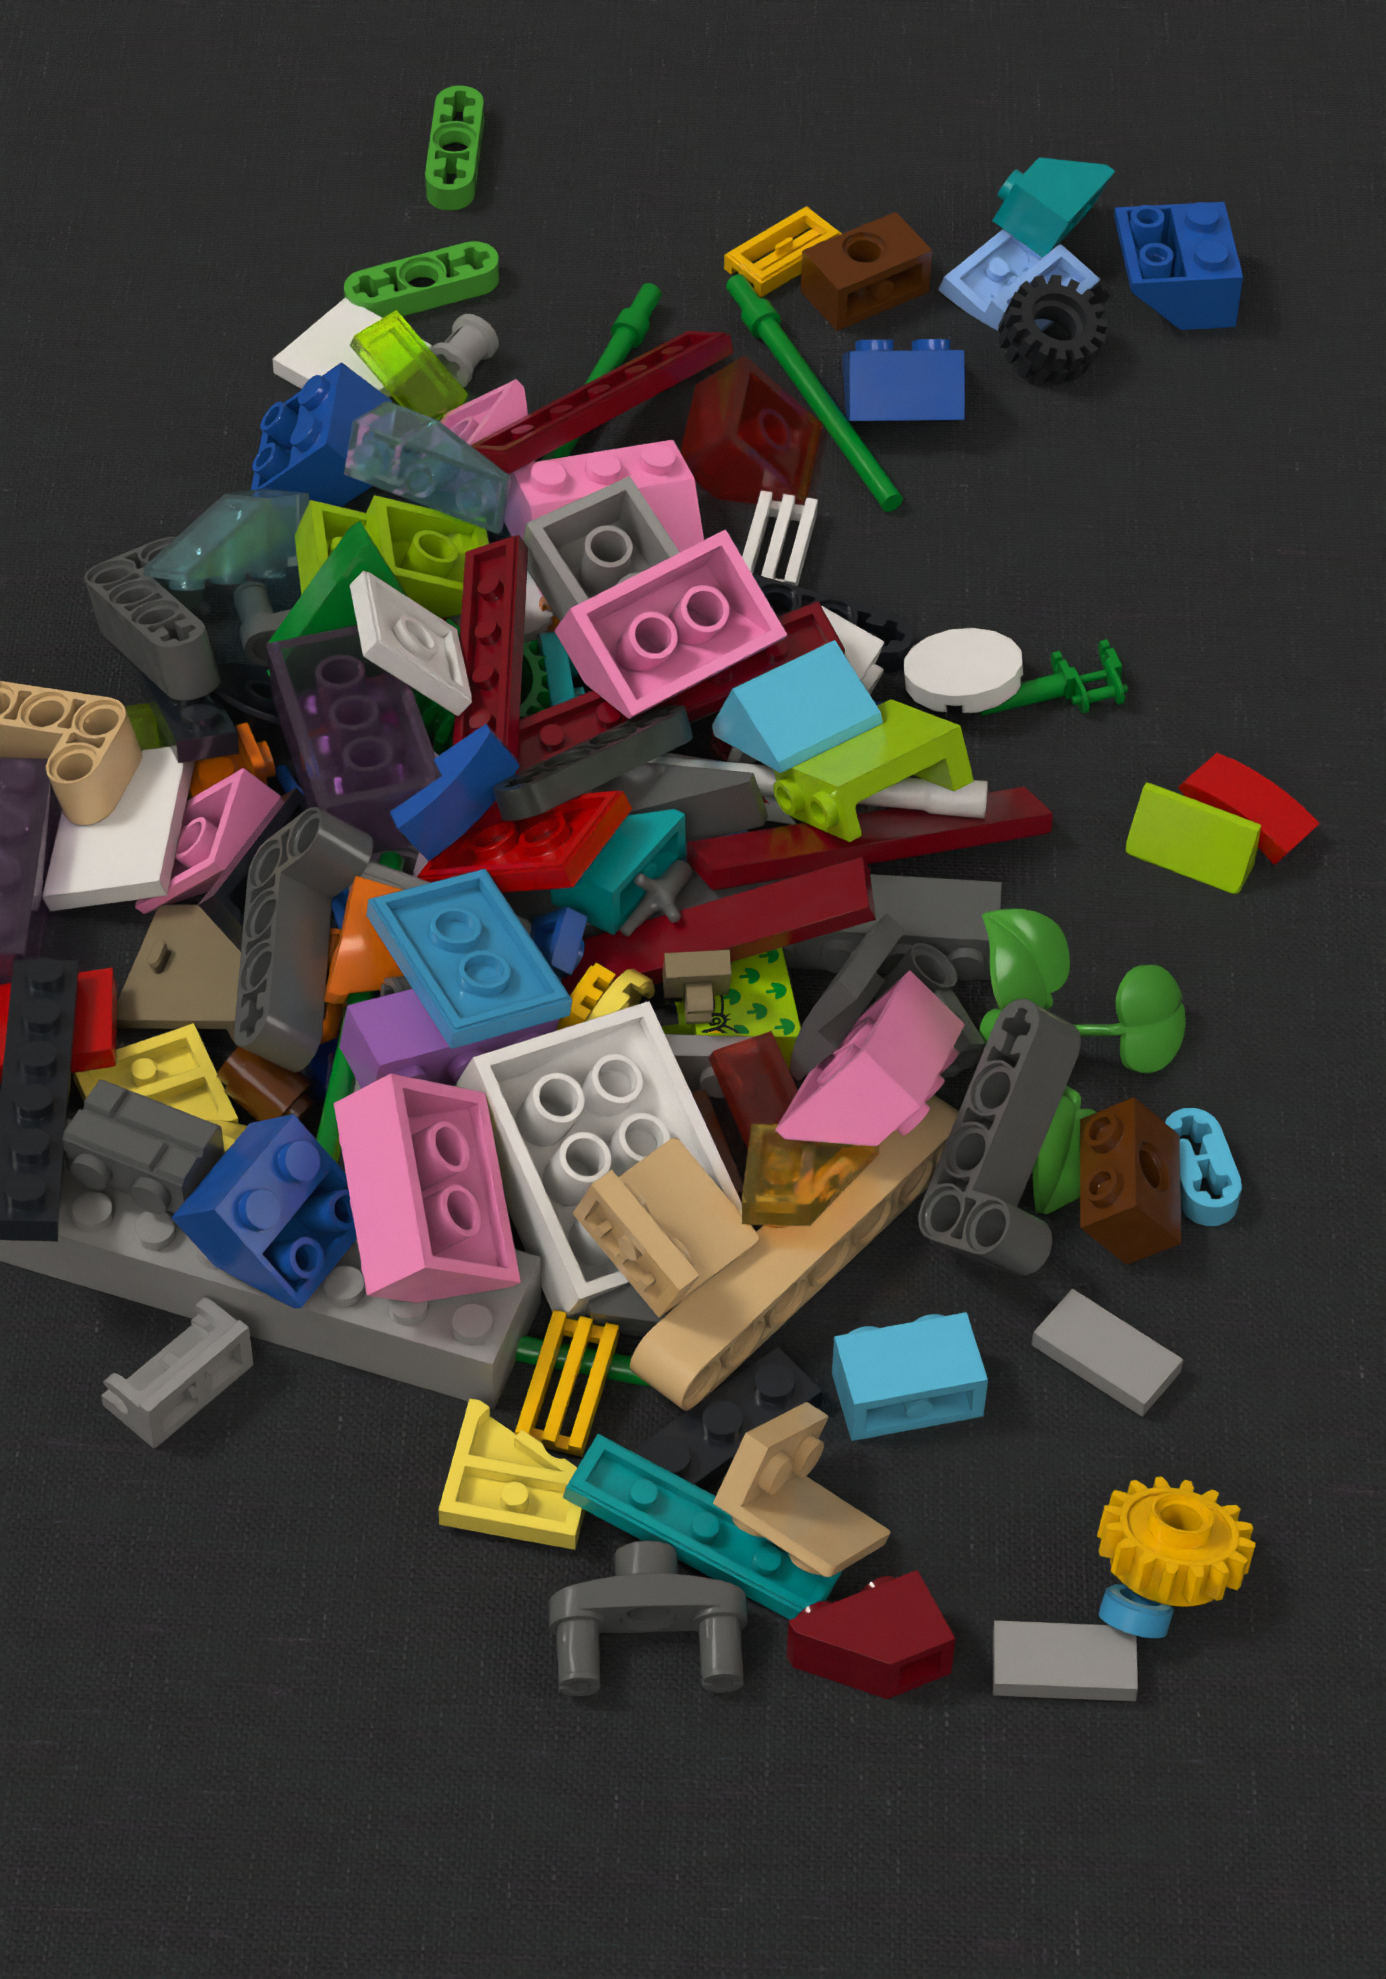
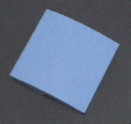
M1002 229L943 278L938 290L965 312L998 331L999 323L1015 291L1017 292L1020 285L1025 281L1031 284L1034 277L1043 275L1047 284L1052 275L1062 276L1061 285L1067 286L1071 279L1079 282L1080 284L1076 291L1082 295L1087 289L1092 291L1101 279L1062 244L1056 246L1042 258ZM1046 319L1034 320L1042 332L1054 323Z

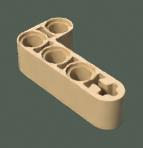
M0 681V763L46 770L63 814L71 823L91 825L108 817L117 806L143 756L125 706L119 700L109 697Z

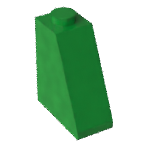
M361 521L352 525L347 530L266 644L275 663L273 667L267 670L271 680L285 701L296 696L307 714L382 669L363 656L350 584L363 571L370 572L408 597Z

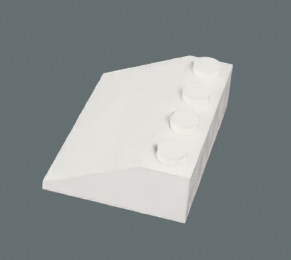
M650 1001L473 1057L455 1087L486 1093L507 1210L526 1253L540 1257L541 1287L552 1312L553 1310L566 1312L567 1318L579 1319V1316L584 1317L589 1300L630 1284L572 1213L591 1184L610 1170H613L618 1177L671 1138H677L682 1142L751 1225Z

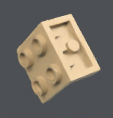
M677 1138L669 1139L619 1177L613 1170H610L591 1184L572 1213L658 1318L751 1249L759 1240L758 1233Z
M805 1402L745 1433L713 1504L730 1514L734 1524L742 1531L756 1537H765L788 1552L791 1561L802 1570L815 1575L832 1577L884 1546L891 1532L877 1521L807 1477L823 1452L824 1443L819 1440V1437L829 1416L808 1402Z

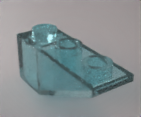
M389 401L382 403L352 421L344 470L345 475L498 534L502 531L512 477L441 422Z
M274 489L225 493L144 566V576L169 579V589L201 590L205 588V579H210V583L215 584L245 583L246 573H250V576L255 578L285 577V567L298 565L294 535L309 504V493Z

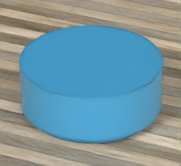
M1115 1584L1106 1588L1098 1614L1104 1622L1123 1632L1146 1638H1163L1167 1635L1174 1609L1170 1605L1146 1599L1130 1590L1124 1584Z

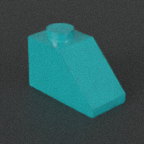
M1039 157L1024 174L1015 169L1005 181L997 194V197L1004 202L992 221L1043 258L1058 246L1093 208L1115 173V170L1106 164Z
M676 809L627 816L574 887L550 889L551 904L559 908L569 907L588 916V923L614 935L628 920V917L635 911L646 894L645 890L635 885L634 878L636 875L643 874L651 879H657L674 861H682L686 857L685 814Z

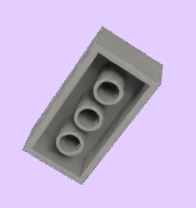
M630 476L526 523L523 539L528 547L527 571L560 622L570 608L680 553ZM710 713V714H708V715H705V716H703V717H700V718H698V719H695V720H693V721H690L689 723H690V724L695 723V722H697V721H699V720H701V719H703V718H705V717H707V716H709V715H711V714H713V713Z

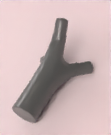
M681 860L674 861L657 879H651L643 874L636 875L634 878L635 885L645 890L646 894L635 911L628 917V920L620 927L623 935L629 937L643 922L658 911H663L672 923L680 920L681 915L675 906V898L693 877L690 865Z

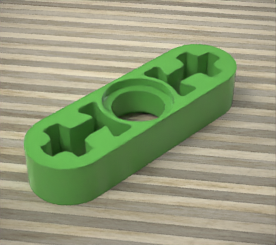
M462 85L448 87L442 90L435 100L425 181L427 200L431 205L441 210L453 211L468 206L475 197L484 129V100L481 93L472 87ZM456 112H463V122L454 121ZM454 143L468 146L467 149L456 152L442 149L443 146ZM447 173L456 174L457 178L454 180V184H447Z
M470 241L356 271L344 283V297L352 304L364 307L386 320L399 318L491 292L499 283V256L492 246L483 242ZM415 278H430L435 281L429 287H414L408 284Z

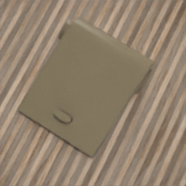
M198 904L162 905L157 908L118 998L117 1028L178 1029L194 1023L196 1029H227L234 1041L241 952ZM331 917L330 928L338 929L337 923Z

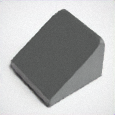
M627 1284L589 1300L584 1317L593 1319L594 1325L605 1327L606 1322L619 1325L620 1334L644 1337L666 1316V1313L658 1318L631 1284Z

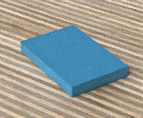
M486 869L368 899L367 918L450 1049L570 1016L571 997Z

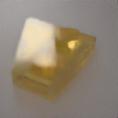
M752 1124L741 1202L742 1224L766 1225L772 1228L811 1226L879 1155V1145L867 1146L784 1139L775 1130L778 1124Z

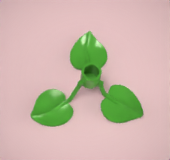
M999 909L982 914L989 938L991 984L996 1002L1000 1008L990 1010L981 1022L979 1033L986 1044L999 1014L1009 1003L1017 999H1028L1048 1010L1053 1005L1051 993L1060 989L1068 978L1070 958L1067 940L1060 927L1052 919L1041 913L1026 909ZM1151 964L1139 965L1126 973L1117 991L1116 1013L1120 1023L1082 1024L1075 1026L1081 1037L1121 1035L1120 1057L1123 1065L1134 1072H1157L1173 1060L1182 1044L1186 1024L1185 1008L1181 1002L1183 996L1173 976L1163 967ZM1067 1085L1033 1167L1036 1213L1040 1214L1054 1212L1080 1197V1119L1094 1114L1096 1111L1080 1108V1094Z

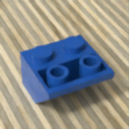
M1225 202L1115 207V223L1130 290L1134 295L1180 330L1236 327L1243 274Z
M917 339L912 341V351H893V340H859L855 342V351L842 354L845 410L848 421L965 420L964 350H950V339Z
M342 362L324 375H315L310 378L300 392L284 403L277 402L272 405L262 418L260 424L262 436L259 451L252 464L254 476L250 498L261 504L307 507L309 501L312 500L343 507L374 486L379 480L392 400Z
M294 1114L250 1123L171 1217L215 1267L294 1309L303 1307L357 1239L346 1173Z

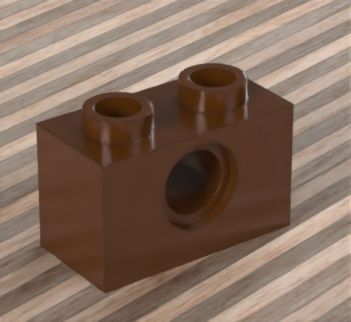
M893 212L802 250L801 293L836 331H839L928 293L930 290L932 249L897 212Z
M1135 1097L1080 1119V1228L1126 1265L1181 1244L1179 1134Z

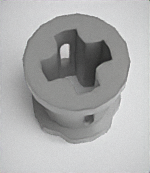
M463 314L454 322L452 334L446 341L433 345L429 350V357L427 358L429 369L439 381L446 383L452 388H463L471 381L472 373L477 364L482 359L486 360L495 354L499 347L498 336L491 325L481 317L474 314Z

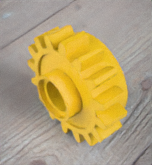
M1155 1477L1153 1488L1148 1489L1144 1484L1133 1480L1130 1481L1127 1493L1114 1490L1111 1494L1109 1505H1104L1097 1537L1101 1538L1098 1552L1100 1556L1110 1558V1571L1126 1587L1146 1599L1179 1607L1198 1606L1211 1602L1214 1599L1219 1601L1223 1599L1226 1587L1238 1590L1241 1587L1244 1574H1248L1255 1548V1542L1250 1540L1253 1531L1252 1524L1238 1521L1241 1509L1237 1505L1222 1507L1216 1502L1219 1492L1215 1490H1210L1203 1495L1193 1492L1192 1481L1184 1480L1180 1488H1171L1163 1477Z

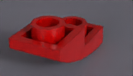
M1219 753L1212 756L1178 787L1186 797L1262 825L1258 848L1274 865L1320 824L1300 803L1272 781L1250 767Z

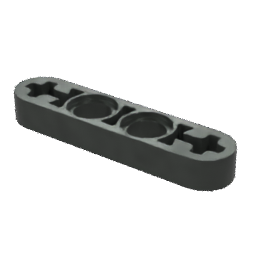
M670 705L647 711L497 783L493 790L502 820L516 821L547 812L689 742L693 738L686 708L683 705Z

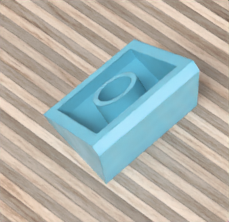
M834 640L733 688L713 722L712 728L715 737L782 773L882 724L883 721L880 710Z

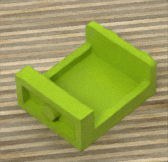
M890 699L877 706L881 712L882 724L782 773L773 769L776 779L773 785L775 799L787 815L851 842L862 836L855 810L856 804L912 775L953 792L974 782L961 726Z

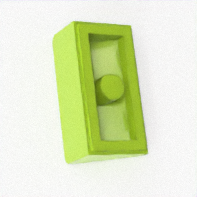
M1146 782L1142 789L1127 838L1126 853L1225 892L1238 894L1255 865L1262 825Z

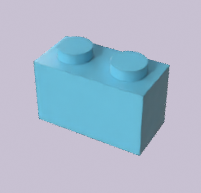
M967 1312L948 1316L930 1314L910 1323L883 1328L865 1326L845 1335L834 1336L832 1376L851 1441L984 1417L988 1378Z

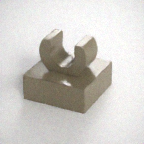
M730 950L664 953L662 973L664 998L684 997L686 1024L712 1023V1013L714 1011L713 996L729 995L731 981Z

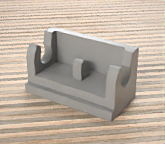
M203 1297L193 1306L199 1314L191 1320L192 1325L128 1379L123 1378L117 1373H112L103 1381V1384L108 1388L101 1395L103 1406L153 1449L158 1447L254 1365L249 1327L241 1320H235L208 1298Z

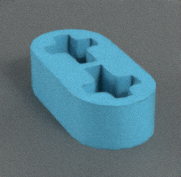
M1197 1108L1177 1110L1166 1119L1165 1123L1179 1134V1139L1182 1135H1190L1194 1143H1202L1200 1154L1195 1156L1188 1139H1180L1181 1209L1186 1217L1200 1225L1219 1226L1227 1223L1236 1214L1242 1184L1222 1128L1216 1118L1207 1111ZM1202 1178L1207 1179L1213 1194H1222L1220 1199H1211L1207 1191H1200Z

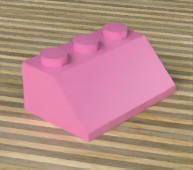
M674 440L531 462L508 475L502 518L511 536L520 535L522 540L524 539L526 523L630 476L679 552L704 541L695 479Z
M726 529L570 608L554 630L584 683L628 719L770 647L787 636Z
M909 970L861 1014L837 1050L808 1073L775 1130L784 1139L867 1146L879 1145L895 1130L902 1136L908 1134L929 1112L930 1107L926 1102L943 1085L945 1079L941 1074L959 1055V1051L954 1048V1045L965 1024Z
M390 1073L334 1103L339 1142L342 1149L350 1195V1206L353 1212L361 1259V1270L364 1276L367 1296L418 1303L509 1288L521 1283L486 1093Z

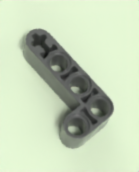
M183 537L158 539L101 562L86 572L84 579L101 634L165 694L174 700H192L211 693L219 686L221 680L205 625L189 611L204 600L205 594L188 539Z
M311 807L305 810L267 839L254 855L247 878L234 1041L237 1046L291 1072L303 1070L311 1062L321 1042L332 898L353 883L355 876L360 877L370 861L373 850V839L368 833L318 807Z
M1017 999L1009 1003L1001 1011L991 1031L920 1207L918 1215L919 1228L928 1239L973 1261L1016 1275L1027 1276L1032 1274L1045 1263L1053 1243L1052 1232L1047 1223L1017 1208L1079 1055L1081 1036L1075 1025L1028 999Z

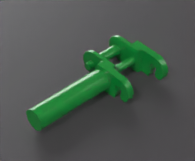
M1108 639L1101 640L1098 643L1099 657L1104 670L1080 676L1075 667H1069L1066 659L1062 660L1060 651L1052 652L1051 666L1053 675L1021 682L1017 693L999 706L978 712V714L982 717L1063 696L1065 699L1071 698L1072 704L1077 705L1082 714L1089 712V703L1113 698L1117 705L1124 704V693L1128 692V687L1126 683L1122 684L1121 682L1122 664L1114 648H1110ZM1104 679L1107 685L1086 691L1083 684Z

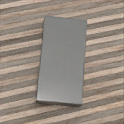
M1071 1289L1033 1332V1347L1142 1417L1181 1373L1183 1364L1181 1357L1074 1289Z
M994 1620L993 1696L1136 1701L1138 1692L1136 1635L1123 1632L1110 1625Z

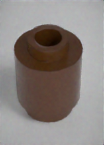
M238 1047L231 1054L216 1076L227 1086L224 1093L257 1121L294 1114L301 1122L315 1104V1101L308 1096L314 1083L302 1072H291L241 1047Z

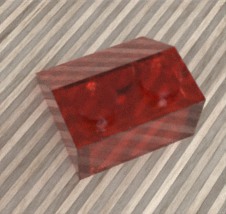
M744 355L695 385L680 453L690 469L695 482H698L716 499L757 504L760 492L763 490L772 492V500L782 502L783 495L788 494L795 496V504L805 505L822 423Z

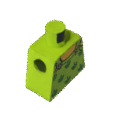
M782 947L730 962L731 981L729 995L713 996L714 1011L712 1013V1023L686 1024L684 997H682V1002L651 1005L664 1034L753 1037L752 1075L793 1076L789 1073L791 1056L801 1027Z

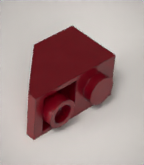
M915 1570L898 1578L884 1576L875 1579L867 1584L860 1593L837 1602L821 1601L806 1607L796 1618L788 1621L786 1656L793 1668L885 1699H890L951 1674L955 1637L918 1570Z

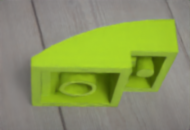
M375 495L366 513L312 500L309 501L294 535L301 594L306 590L347 530L352 525L361 521L411 600L439 618L461 615L465 552L489 544L485 521Z

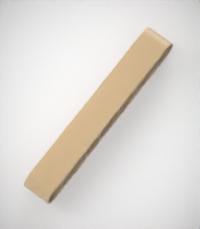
M933 1095L926 1102L930 1107L929 1112L908 1134L902 1136L895 1130L877 1146L851 1144L757 1231L759 1240L751 1249L682 1300L643 1337L631 1358V1372L685 1411L690 1410L704 1400L929 1187L959 1111L936 1095Z

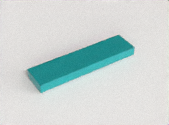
M597 1434L565 1488L563 1495L565 1500L642 1541H659L671 1545L676 1549L677 1560L713 1579L738 1586L745 1592L746 1597L789 1620L796 1618L806 1607L817 1602L827 1601L842 1573L840 1571L832 1577H825L802 1570L791 1561L788 1552L767 1538L750 1535L738 1528L730 1514L713 1504L716 1496L600 1434Z

